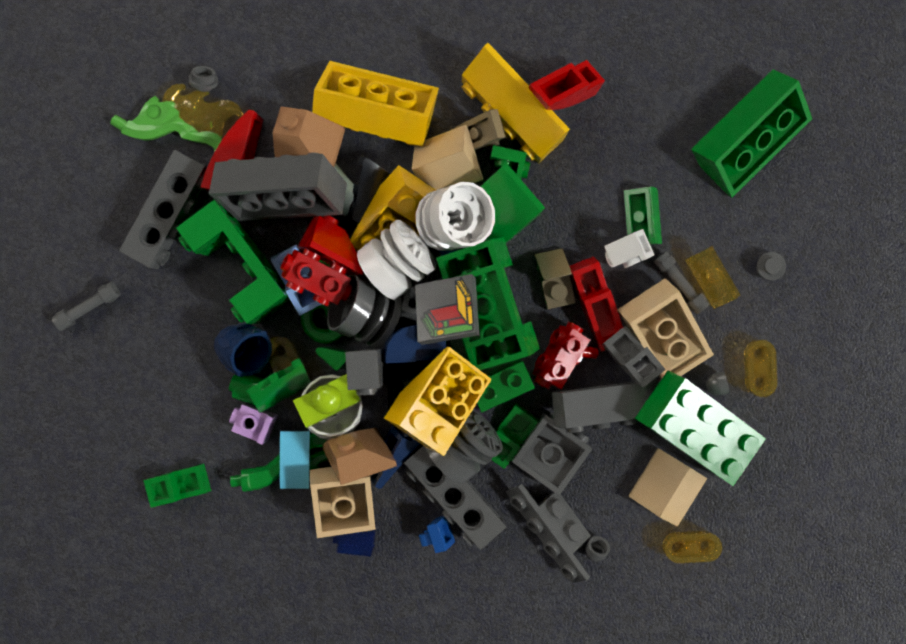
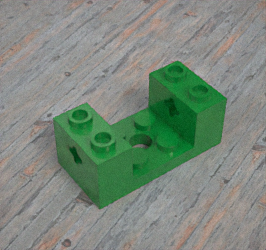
M216 200L207 204L176 227L181 234L178 238L180 243L189 252L193 250L196 254L210 256L226 244L234 254L238 253L245 260L242 263L243 268L252 278L256 277L257 279L229 299L234 306L231 308V311L241 323L245 321L247 324H260L291 301L285 292L284 282L243 226Z
M504 237L490 239L475 246L436 258L443 279L473 274L476 277L477 302L483 297L488 299L491 304V310L488 314H482L478 310L479 335L462 338L472 365L479 370L530 356L540 349L531 321L523 324L521 322L504 268L513 264Z
M481 297L477 302L478 310L482 314H488L491 310V304L488 299ZM463 339L449 340L453 350L469 361ZM517 359L480 370L490 377L491 381L477 404L482 413L534 389L535 387L523 361Z

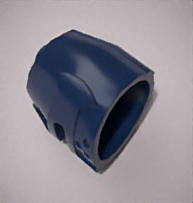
M244 323L231 325L221 330L215 338L214 349L227 370L239 377L252 376L263 370L272 354V343L266 331L252 324Z

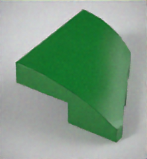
M300 358L292 361L291 366L273 373L247 390L259 413L308 386L310 380Z

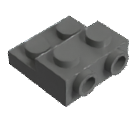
M553 412L550 416L543 413L511 461L553 492L560 495L593 448L587 444L589 438L581 432L566 433V428L555 427Z

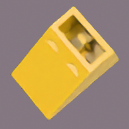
M398 165L378 188L350 240L355 250H360L372 239L381 240V232L384 229H390V225L396 220L405 222L419 235L416 227V211L419 202L428 193L436 191V189Z
M447 346L400 392L384 419L426 448L444 456L487 388L491 378Z

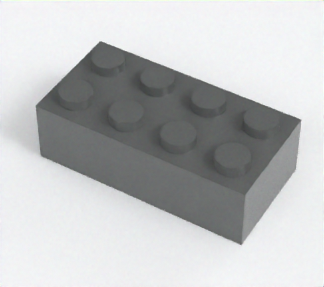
M311 152L307 155L298 156L282 155L273 158L255 157L249 160L230 159L224 162H215L209 195L238 221L342 215L347 183L327 158L320 153Z

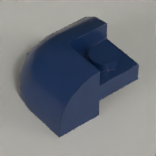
M417 325L400 328L389 337L384 346L383 363L434 360L441 353V349L446 348V341L421 345L417 339Z

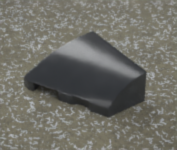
M362 155L358 160V164L363 166L360 183H354L352 191L353 201L350 204L347 217L357 225L360 223L378 188L390 175L386 170Z

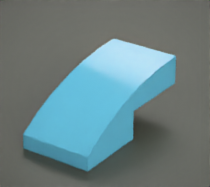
M280 431V489H309L310 431Z

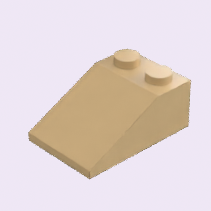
M663 279L617 309L633 335L644 348L648 347L666 369L659 375L661 379L667 370L682 376L714 355L680 291L666 279Z

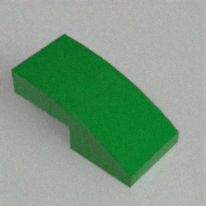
M515 403L496 429L503 448L499 455L492 458V461L503 469L506 468L516 455L522 443L539 420L517 403Z
M205 464L143 480L151 508L211 491Z

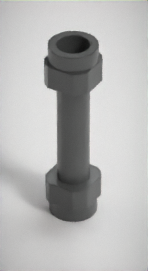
M667 251L653 261L661 273L666 272L689 300L686 304L695 314H699L710 305L704 294L697 293L674 265L677 261Z
M113 282L97 288V294L70 310L63 309L52 317L54 325L60 331L70 328L76 324L75 320L104 302L111 303L120 297L121 293L118 287Z

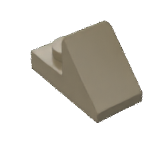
M498 109L488 110L450 129L453 130L467 125L475 152L493 148V145L498 146L499 140L505 138Z
M563 249L535 254L547 310L576 303L569 276L572 273Z

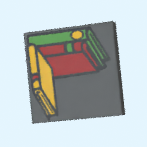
M473 274L415 285L418 343L425 345L479 335L476 277Z

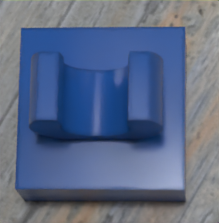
M444 516L435 518L427 525V530H424V534L419 535L421 545L428 546L433 544L435 553L444 552L455 543L449 521Z

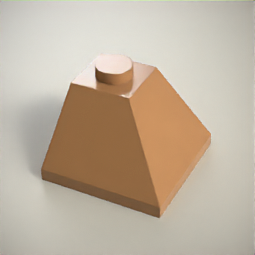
M280 107L273 130L275 157L282 155H307L308 153L315 152L323 154L334 167L345 128L308 110Z
M377 428L343 434L327 440L322 445L340 485L397 466L393 455Z

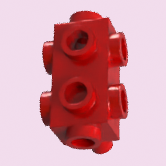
M306 248L303 253L295 249L292 255L288 253L280 267L283 271L281 276L288 280L287 287L301 294L306 289L314 293L312 299L325 306H329L330 302L338 305L340 300L345 301L349 297L352 285L349 284L351 278L345 275L347 269L333 262L329 266L319 262L321 256ZM303 267H309L308 277H301L300 271Z
M568 322L566 326L560 325L552 333L549 340L550 344L545 352L536 360L535 369L532 372L536 376L534 382L548 390L551 386L562 390L574 367L580 363L582 357L596 359L598 348L587 346L590 339L582 335L583 329L572 322Z

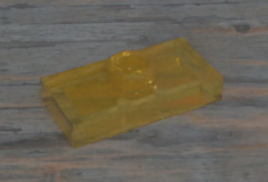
M713 246L685 260L713 309L741 296Z

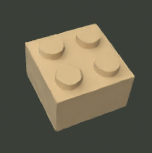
M332 467L309 470L317 538L376 530L370 476L340 485Z

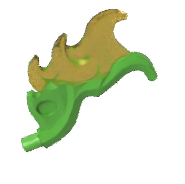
M175 84L167 89L162 102L156 96L149 99L144 104L138 117L134 120L126 121L115 115L111 119L110 124L121 130L123 135L144 141L155 140L172 132H178L182 139L208 144L215 151L222 141L226 120L234 114L241 118L243 112L239 105L230 100H220L215 103L204 102L203 97L209 95V91L202 92L197 90L188 95L181 96L180 91L184 90L186 85Z

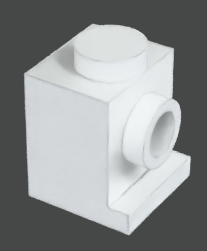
M643 229L604 246L606 249L605 257L611 267L623 263L624 268H627L654 256Z

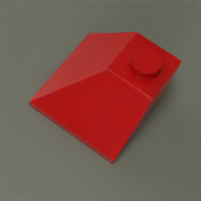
M329 215L313 217L298 248L302 251L306 248L320 255V260L329 265L333 262L347 269L345 273L347 275L352 273L362 275L363 270L359 264L357 252L346 230L338 226L339 221Z

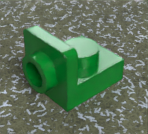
M493 145L490 161L495 162L494 166L501 168L507 163L511 168L512 166L517 167L516 174L520 179H527L530 162L525 161L527 153Z

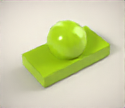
M347 374L293 400L306 428L361 401L359 396L356 395V390H348Z

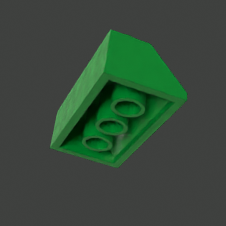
M773 69L691 149L701 169L731 198L812 120L799 80Z

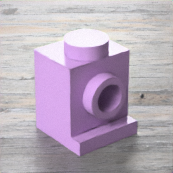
M244 403L241 405V408L235 407L229 423L234 424L232 432L255 440L259 444H264L270 437L278 415L267 410L259 413L256 406ZM247 418L253 419V428L246 426L245 421Z

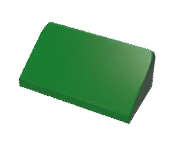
M650 186L624 190L627 236L643 229L650 245L662 244L657 188Z
M327 346L318 347L315 350L316 354L335 371L346 367L345 352H348V350Z

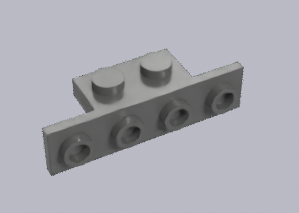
M523 484L508 488L505 492L510 498L511 505L522 514L527 521L526 523L530 531L541 540L544 550L557 562L562 575L571 583L587 581L590 576L573 553L591 535L562 495L552 491L537 505Z

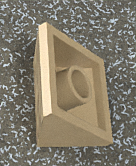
M467 125L425 140L423 146L414 145L412 171L416 177L434 189H442L459 182L477 183L483 181Z
M658 448L630 492L629 497L658 517L678 527L707 478Z

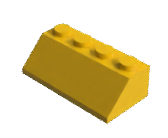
M489 43L481 49L462 74L463 85L461 87L471 99L476 97L483 104L481 107L483 112L498 109L504 134L510 140L515 138L522 146L520 150L527 153L526 158L530 161L535 159L539 164L564 140L569 132L568 126L552 110H546L529 90V85Z
M329 61L314 89L312 112L353 131H362L381 138L402 141L409 145L423 146L429 131L439 88Z

